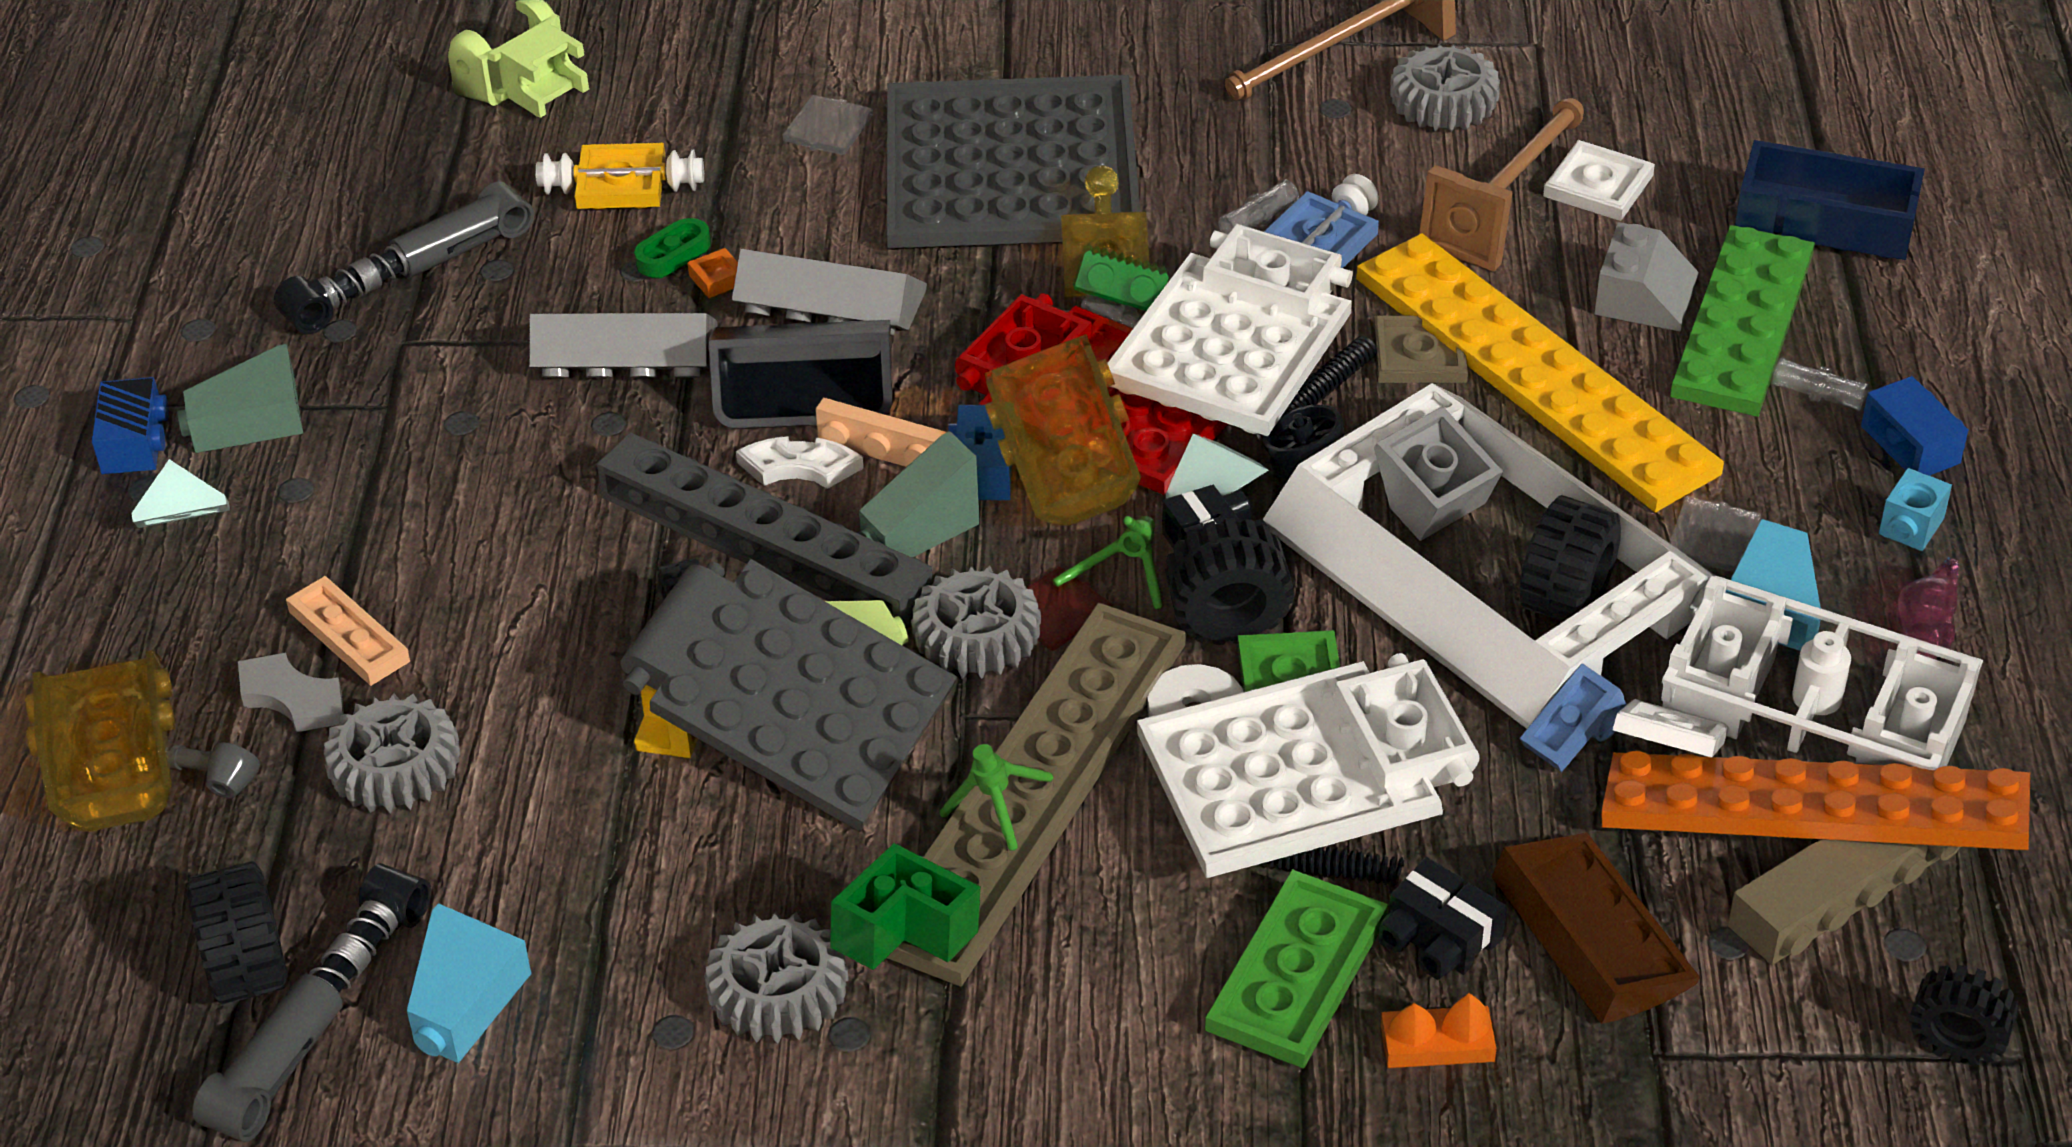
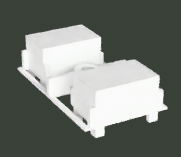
M1715 575V577L1711 576L1705 586L1704 598L1681 643H1676L1670 654L1669 667L1661 682L1663 683L1661 701H1663V707L1725 723L1728 726L1726 736L1737 739L1745 721H1751L1752 713L1792 726L1787 750L1794 753L1798 752L1808 731L1848 744L1847 755L1856 757L1855 764L1887 765L1899 763L1935 771L1939 767L1947 766L1965 724L1983 660ZM1729 590L1767 603L1765 606L1725 592ZM1785 608L1838 625L1835 633L1830 631L1819 632L1801 648L1792 691L1793 701L1799 707L1796 716L1755 703L1775 661L1778 642L1785 645L1789 642L1793 618L1784 615ZM1850 629L1898 644L1896 651L1889 649L1887 652L1882 674L1886 679L1874 706L1870 707L1863 730L1853 727L1851 734L1812 721L1814 715L1834 713L1842 704L1851 663V654L1846 648ZM1917 650L1959 663L1960 667L1917 654Z

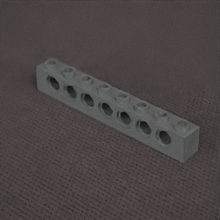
M631 432L597 463L602 498L746 564L752 559L802 589L827 601L883 600L892 616H899L907 629L911 625L913 606L915 605V599L920 598L922 586H932L933 584L932 566L923 563L921 560L909 557L885 546L879 541L864 537L845 528L841 524L826 520L802 507L790 504L764 490L754 488L734 479L728 474L716 471L690 457L680 455L654 441H649Z

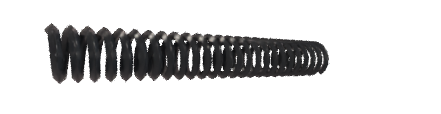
M1365 336L1357 337L1335 355L1334 358L1330 359L1317 372L1306 379L1298 391L1299 395H1295L1286 411H1292L1291 408L1293 410L1296 409V405L1300 408L1320 403L1321 400L1325 399L1347 378H1350L1351 375L1355 374L1364 364L1377 355L1375 343ZM1361 340H1366V341H1368V342L1373 346L1374 352L1372 351L1371 347H1370L1366 342L1361 341ZM1259 433L1256 434L1258 439L1263 442V437Z
M1330 846L1326 847L1323 863V847L1317 848L1315 861V849L1308 851L1307 860L1305 851L1299 854V858L1298 854H1294L1291 857L1287 856L1262 863L1263 866L1269 863L1271 867L1277 864L1279 869L1285 865L1287 870L1293 866L1294 870L1298 871L1301 868L1304 873L1308 869L1312 874L1318 871L1320 875L1326 872L1328 876L1334 872L1336 878L1342 873L1343 878L1346 879L1350 874L1352 880L1358 876L1359 880L1363 881L1366 877L1369 883L1373 879L1377 884L1382 880L1384 885L1391 881L1393 887L1397 885L1402 867H1404V859L1401 857L1396 869V858L1393 856L1390 859L1388 868V857L1384 855L1379 870L1380 856L1377 853L1374 856L1371 868L1372 855L1370 852L1366 854L1363 867L1364 853L1362 851L1358 853L1355 865L1354 850L1350 851L1347 863L1346 849L1342 850L1339 862L1338 847L1334 849L1330 864Z

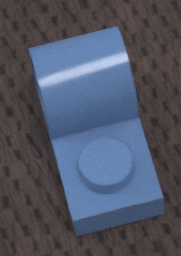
M1582 663L1523 733L1520 740L1523 746L1562 772L1591 737L1601 742L1610 738L1616 732L1613 731L1616 715L1627 705L1620 688Z

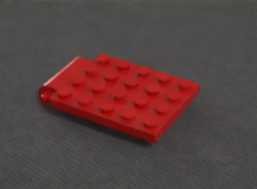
M1040 293L1035 299L1021 294L955 361V370L958 375L956 378L957 385L964 391L972 389L986 395L978 405H1013V432L1162 495L1167 493L1192 435L1196 434L1214 440L1228 425L1218 420L1204 419L1199 414L1177 407L1163 406L1158 401L1139 395L1125 394L1116 388L1102 384L1103 368L1133 328L1078 306H1074L1069 312H1065L1053 307L1051 297L1045 293Z

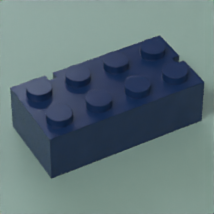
M1754 140L1740 190L1735 226L1750 227L1772 234L1773 232L1782 233V236H1794L1801 240L1815 242V245L1833 247L1842 251L1850 250L1873 254L1882 258L1906 260L1925 168Z

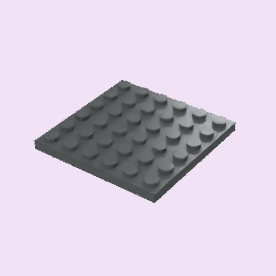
M1129 75L887 83L888 248L911 249L915 247H956L961 245L995 246L999 244H1040L1046 242L1080 243L1084 241L1141 239V215Z

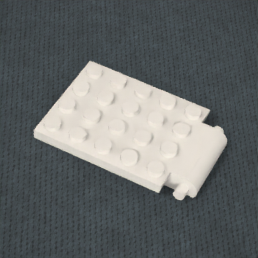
M1236 224L1229 234L1216 230L1213 232L1210 239V247L1217 249L1211 259L1194 253L1188 255L1103 368L1102 384L1116 388L1125 394H1135L1158 401L1166 407H1177L1199 414L1207 420H1218L1240 427L1248 433H1259L1268 436L1350 316L1352 301L1331 295L1330 293L1335 285L1348 288L1352 280L1353 271L1341 268L1342 258L1340 254Z
M1399 653L1389 659L1388 669L1370 673L1363 661L1137 720V734L1205 877H1214L1441 815L1443 813L1442 803L1434 787L1452 782L1456 786L1469 784L1473 779L1472 771L1479 762V753L1427 662L1422 659L1409 663L1407 657Z

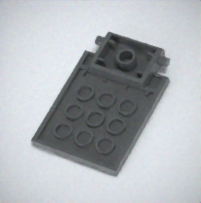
M752 559L749 560L734 583L723 577L725 570L716 562H709L706 567L700 565L689 566L621 659L622 670L629 674L624 680L623 686L627 691L635 695L640 694L646 684L657 691L650 700L651 712L860 832L954 687L957 676Z

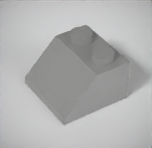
M1618 222L1599 274L1594 315L1681 332L1698 279V271L1661 230L1647 228L1639 224Z
M1443 406L1378 441L1374 447L1390 509L1419 541L1486 504L1503 473V470Z

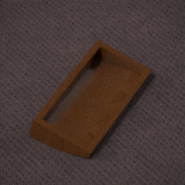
M1587 832L1503 848L1491 877L1601 1024L1617 1021L1649 1010L1682 994L1698 983L1700 979L1698 973Z

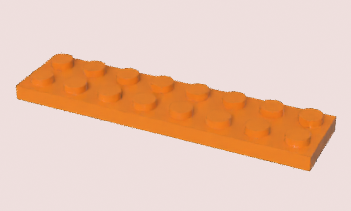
M1641 751L1613 752L1602 806V827L2028 850L2030 772H2016L2005 768L1994 770L1960 769L1955 766H1942L1933 771L1899 763L1869 765L1854 764L1849 761H1836L1833 763L1806 762L1793 758L1764 760L1749 759L1744 756L1729 758L1700 757L1689 753L1658 755L1646 754Z

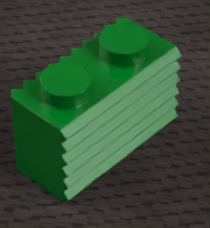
M1090 243L1084 245L1073 281V289L1147 311L1167 285L1169 277L1164 265L1158 268L1156 262L1150 265L1148 260L1141 262L1140 258L1133 260L1131 255L1125 258L1123 253L1117 255L1115 250L1109 253L1106 248L1100 250L1098 245L1092 248Z

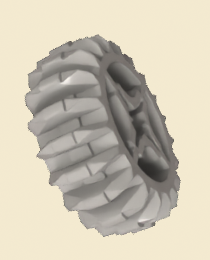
M1437 44L1436 48L1422 46L1420 52L1412 50L1408 52L1407 57L1399 58L1398 65L1394 67L1393 74H1391L1390 97H1392V104L1396 106V113L1405 115L1406 122L1417 121L1419 128L1430 126L1434 128L1435 132L1439 128H1447L1450 132L1456 127L1468 130L1470 123L1481 125L1483 118L1491 117L1492 110L1496 108V103L1499 101L1500 79L1498 78V71L1494 69L1493 62L1484 60V54L1482 53L1472 54L1469 47L1461 50L1457 49L1455 44L1451 47H1442L1440 44Z
M970 565L967 572L959 573L952 568L948 578L935 576L932 586H922L920 598L915 599V605L913 606L912 634L915 635V643L919 654H925V657L930 662L936 665L940 664L941 668L948 672L954 669L958 670L962 679L969 672L978 673L981 679L987 671H994L1001 676L1005 665L1018 668L1021 658L1030 657L1033 645L1037 644L1040 636L1041 611L1038 609V603L1036 602L1033 590L1026 588L1023 578L1012 579L1008 570L995 574L990 565L984 571H975Z
M395 693L386 701H379L374 696L372 704L366 707L355 703L353 715L341 714L338 726L329 728V741L324 743L325 769L328 779H331L332 785H334V789L340 797H347L353 807L364 803L370 813L379 806H384L391 814L395 806L404 804L411 810L413 801L418 799L430 803L432 791H445L446 779L455 777L456 764L460 762L459 756L461 753L457 729L453 726V722L450 721L445 709H437L431 699L419 702L414 693L405 700H400ZM424 744H426V747L423 750H421L420 748Z
M776 910L769 920L762 921L754 914L751 925L747 927L735 922L732 935H720L717 948L709 951L708 966L704 973L708 1002L712 1006V1010L717 1012V1017L720 1019L721 1024H731L737 1036L750 1030L751 1036L756 1043L764 1035H772V1038L779 1044L782 1036L790 1033L800 1041L803 1029L806 1027L819 1032L822 1018L834 1019L837 1010L836 1005L844 1003L846 981L849 980L848 966L845 965V955L830 948L831 929L821 930L816 918L802 923V919L797 912L789 919H781Z

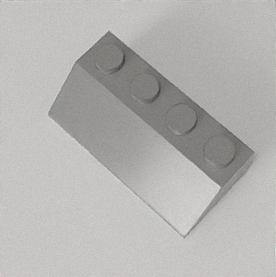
M740 249L732 300L744 304V312L770 316L771 309L786 311V319L811 323L812 315L828 317L827 322L890 320L891 336H894L895 328L909 330L926 292L927 283L903 273Z
M707 313L530 314V367L542 370V377L568 378L569 370H586V377L611 378L613 377V370H630V377L634 378L657 377V370H674V377L697 378L700 377V370H710L709 338L714 328L717 327V320Z

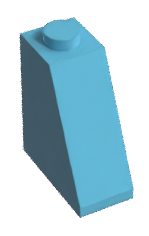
M1761 519L1731 580L1821 609L1808 533ZM1729 590L1725 592L1765 606L1767 603ZM1785 608L1784 615L1793 618L1790 637L1787 645L1779 642L1778 644L1801 651L1802 646L1812 640L1818 633L1821 619Z
M438 903L434 907L407 1007L414 1043L423 1052L430 1056L441 1055L459 1064L531 975L525 940Z

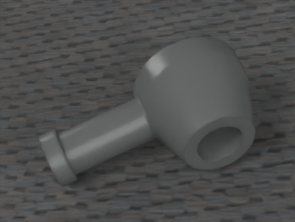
M225 742L215 744L212 751L189 749L184 745L176 744L172 746L168 754V763L172 769L182 770L183 768L207 771V788L225 798H234L254 779L261 765L258 758L250 751L238 745Z

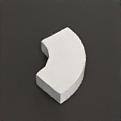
M789 436L770 438L747 445L736 451L737 463L763 486L779 480L798 478L814 481L828 489L864 469L863 457L857 452L842 444L822 438H816L815 442L789 441Z

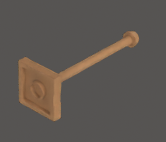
M1383 0L1245 74L1240 70H1235L1230 73L1229 78L1225 79L1226 90L1233 100H1245L1251 97L1253 87L1400 9L1415 17L1427 29L1445 41L1456 35L1455 0Z
M1573 98L1560 100L1553 108V118L1488 183H1482L1465 177L1458 172L1434 165L1427 172L1419 234L1423 233L1453 257L1495 272L1502 264L1513 193L1506 188L1564 129H1574L1582 122L1584 114L1582 104Z

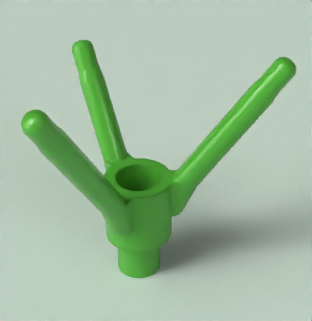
M1126 516L1123 522L1127 528L1120 538L1053 579V584L1059 587L1117 552H1123L1130 557L1139 556L1143 561L1153 607L1161 609L1163 604L1152 558V545L1150 544L1154 538V520L1149 516H1142L1138 520Z
M980 744L973 750L974 761L968 777L947 800L939 814L943 818L948 817L975 786H978L983 794L991 795L1007 847L1010 851H1015L1018 848V844L1002 794L1008 786V776L1013 775L1037 781L1051 782L1053 775L1040 769L1012 764L994 753L990 745Z

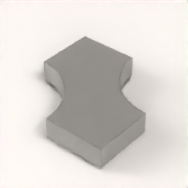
M286 653L238 661L240 692L244 707L269 708L281 712L292 721L296 732L339 724L340 715L344 714L339 678L324 679L307 676L290 664Z

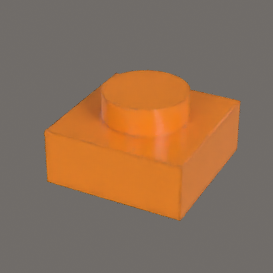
M726 248L687 262L689 276L708 298L734 289L738 262Z

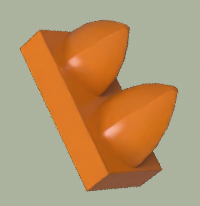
M1470 993L1459 999L1451 1008L1424 1009L1412 1003L1401 1011L1381 1012L1380 1026L1387 1068L1495 1062L1497 1048L1489 1007L1484 1006L1480 1000Z

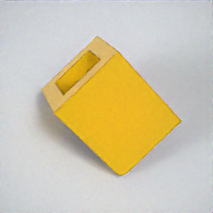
M646 684L641 691L644 717L634 740L635 749L641 752L691 758L698 738L650 711V700L657 690Z

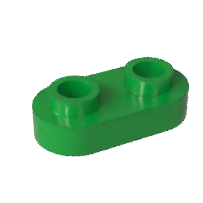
M684 218L675 221L640 242L634 252L637 270L645 276L659 279L666 277L686 265L687 262L704 254L711 245L708 225L700 219Z

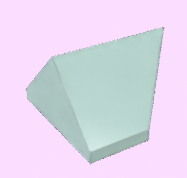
M1193 434L1171 480L1166 498L1213 484L1220 494L1224 496L1235 492L1269 470L1256 460L1219 442Z
M169 459L131 514L133 523L138 528L230 511V505L224 494Z

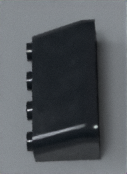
M890 320L715 327L709 338L713 412L718 421L727 427L750 428L817 425L816 407L823 397L887 415L891 409L892 342Z

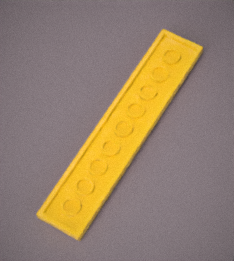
M1423 233L1357 266L1356 279L1401 315L1418 316L1421 318L1422 327L1455 353L1456 347L1462 350L1464 355H1466L1467 366L1653 512H1658L1722 475L1724 466L1722 459Z

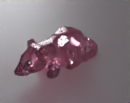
M1945 559L1930 577L1916 579L1902 589L1896 603V616L1903 630V635L1951 650V642H1954L1955 625L1952 624V619L1957 607L1958 559ZM1917 650V654L1937 660V656Z

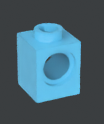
M1908 468L1886 499L1879 535L1923 551L1945 518L1952 484Z

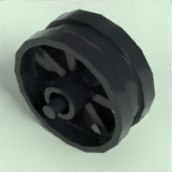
M1308 405L1283 414L1268 436L1263 435V444L1270 455V463L1275 473L1280 477L1289 479L1298 464L1348 435V433L1344 429L1342 416L1335 407Z

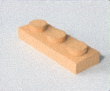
M824 397L816 407L818 438L834 441L859 454L905 467L910 465L941 435L947 433Z
M326 576L286 598L289 613L370 686L410 662L408 649Z

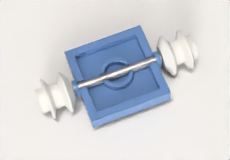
M1350 174L1343 180L1342 184L1337 185L1333 189L1332 201L1307 191L1264 232L1340 254L1342 258L1341 268H1343L1378 235L1379 221L1366 216L1368 211L1373 210L1378 204L1379 196L1377 189L1368 178L1360 174Z

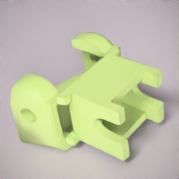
M518 0L515 2L516 9L528 16L529 30L493 50L483 37L472 30H464L451 40L448 59L452 76V87L454 94L483 101L493 106L509 98L541 118L546 115V103L572 88H576L582 93L589 90L587 73L575 66L568 57V53L578 59L584 56L583 43L561 31L559 16L553 12L552 8L544 0Z

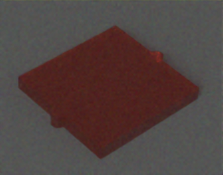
M1060 566L1027 588L1033 590L1036 602L1038 603V609L1041 611L1038 641L1052 651L1077 635L1098 603L1113 607L1112 603L1091 589L1089 582L1082 583L1077 578H1074L1056 587L1053 584V579L1065 572Z

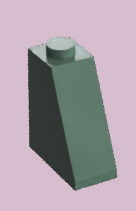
M287 344L278 345L184 390L185 409L177 411L182 436H191L195 453L303 434L295 376Z
M951 431L941 435L859 510L860 532L858 534L871 540L879 541L885 546L913 558L979 525L976 455Z

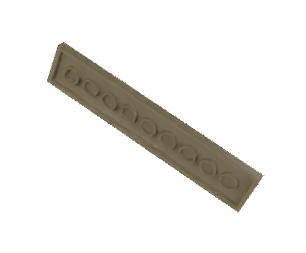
M1102 603L1097 604L995 752L1001 759H1005L1012 764L1040 769L1053 775L1051 782L1037 781L1013 775L1008 776V786L1002 794L1014 829L1018 848L1015 851L1008 849L991 795L983 794L979 787L975 786L962 800L923 857L981 886L978 933L949 962L905 940L887 957L888 959L960 987L963 986L1147 705V696L1161 675L1170 670L1185 647L1184 631Z

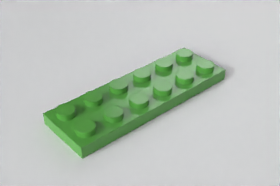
M1730 225L1675 374L1670 397L1759 417L1813 256L1815 242L1801 240L1794 236L1762 232L1750 227Z

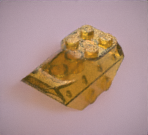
M1087 334L985 373L986 384L993 401L985 404L994 430L1002 428L1006 437L998 440L1001 453L1007 467L1013 464L1016 465L1036 518L1047 523L1067 526L1118 508L1128 501L1136 490L1141 478L1121 423L1129 421L1120 395L1110 397L1107 387L1115 385L1106 358L1100 361L1096 360Z
M154 650L146 651V658L54 676H48L42 672L32 673L33 693L25 695V702L29 721L34 726L27 727L26 733L32 757H39L48 809L63 822H67L72 828L80 831H97L124 824L148 821L160 814L167 806L168 793L172 785L167 731L176 729L170 700L164 701V698L173 697L168 669H162L161 655Z

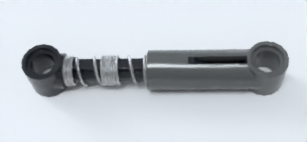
M505 182L491 183L482 190L477 200L390 240L384 254L380 256L371 254L369 259L365 257L349 264L348 271L338 269L335 277L331 279L327 276L310 281L303 276H293L286 279L276 289L274 305L301 333H317L330 322L333 309L339 307V301L346 304V298L356 293L363 296V294L381 288L382 281L388 278L395 281V275L398 273L407 279L412 278L500 235L506 238L519 237L531 226L534 219V210L524 198Z
M382 863L376 864L369 870L360 888V908L357 911V918L351 919L347 923V933L339 934L326 950L321 959V967L312 969L309 974L301 975L225 1073L216 1072L203 1082L193 1105V1118L196 1123L243 1142L253 1140L260 1133L268 1118L271 1100L343 1007V1001L339 995L341 990L351 988L349 980L360 976L371 961V956L376 955L375 946L381 939H388L389 935L394 930H398L401 925L412 928L421 921L427 911L431 898V884L429 880Z

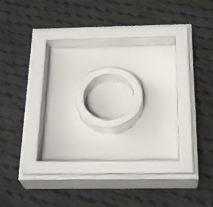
M1577 140L1544 185L1543 197L1621 221L1653 177L1655 164Z
M1634 699L1617 713L1613 731L1713 757L1725 743L1728 726L1722 722Z

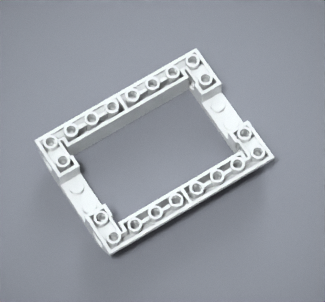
M1433 383L1298 464L1263 518L1272 534H1276L1281 541L1526 729H1528L1582 663L1601 675L1603 658L1648 627L1665 639H1668L1690 624L1704 598L1705 586L1711 576L1715 577L1707 569L1462 397ZM1443 406L1503 470L1501 476L1546 508L1558 496L1564 495L1618 513L1621 525V538L1617 559L1637 573L1537 640H1533L1360 511L1363 502L1364 481L1380 471L1374 447L1378 441Z

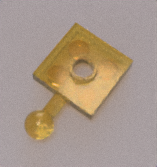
M1105 165L1093 167L1085 177L1086 190L1094 197L1095 214L1061 215L1065 297L1093 296L1073 289V281L1084 245L1090 243L1092 248L1098 245L1100 249L1110 248L1115 250L1117 255L1123 253L1125 258L1131 255L1133 260L1140 258L1141 262L1146 260L1149 262L1146 212L1112 213L1111 196L1118 188V177L1112 168Z

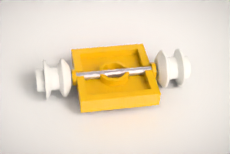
M664 143L582 145L579 165H574L567 153L562 154L560 161H551L548 153H545L543 162H536L537 186L544 187L546 195L550 194L553 186H561L564 194H568L574 186V181L577 182L575 191L577 209L593 208L601 210L605 208L629 207L643 209L647 207H660L663 180H666V175L667 182L674 192L678 191L681 183H689L692 190L696 191L697 183L704 182L703 158H696L694 150H691L688 158H679L676 150H673L665 163Z

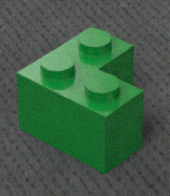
M893 843L831 901L830 948L872 970L884 961L904 940L949 962L978 933L981 886Z

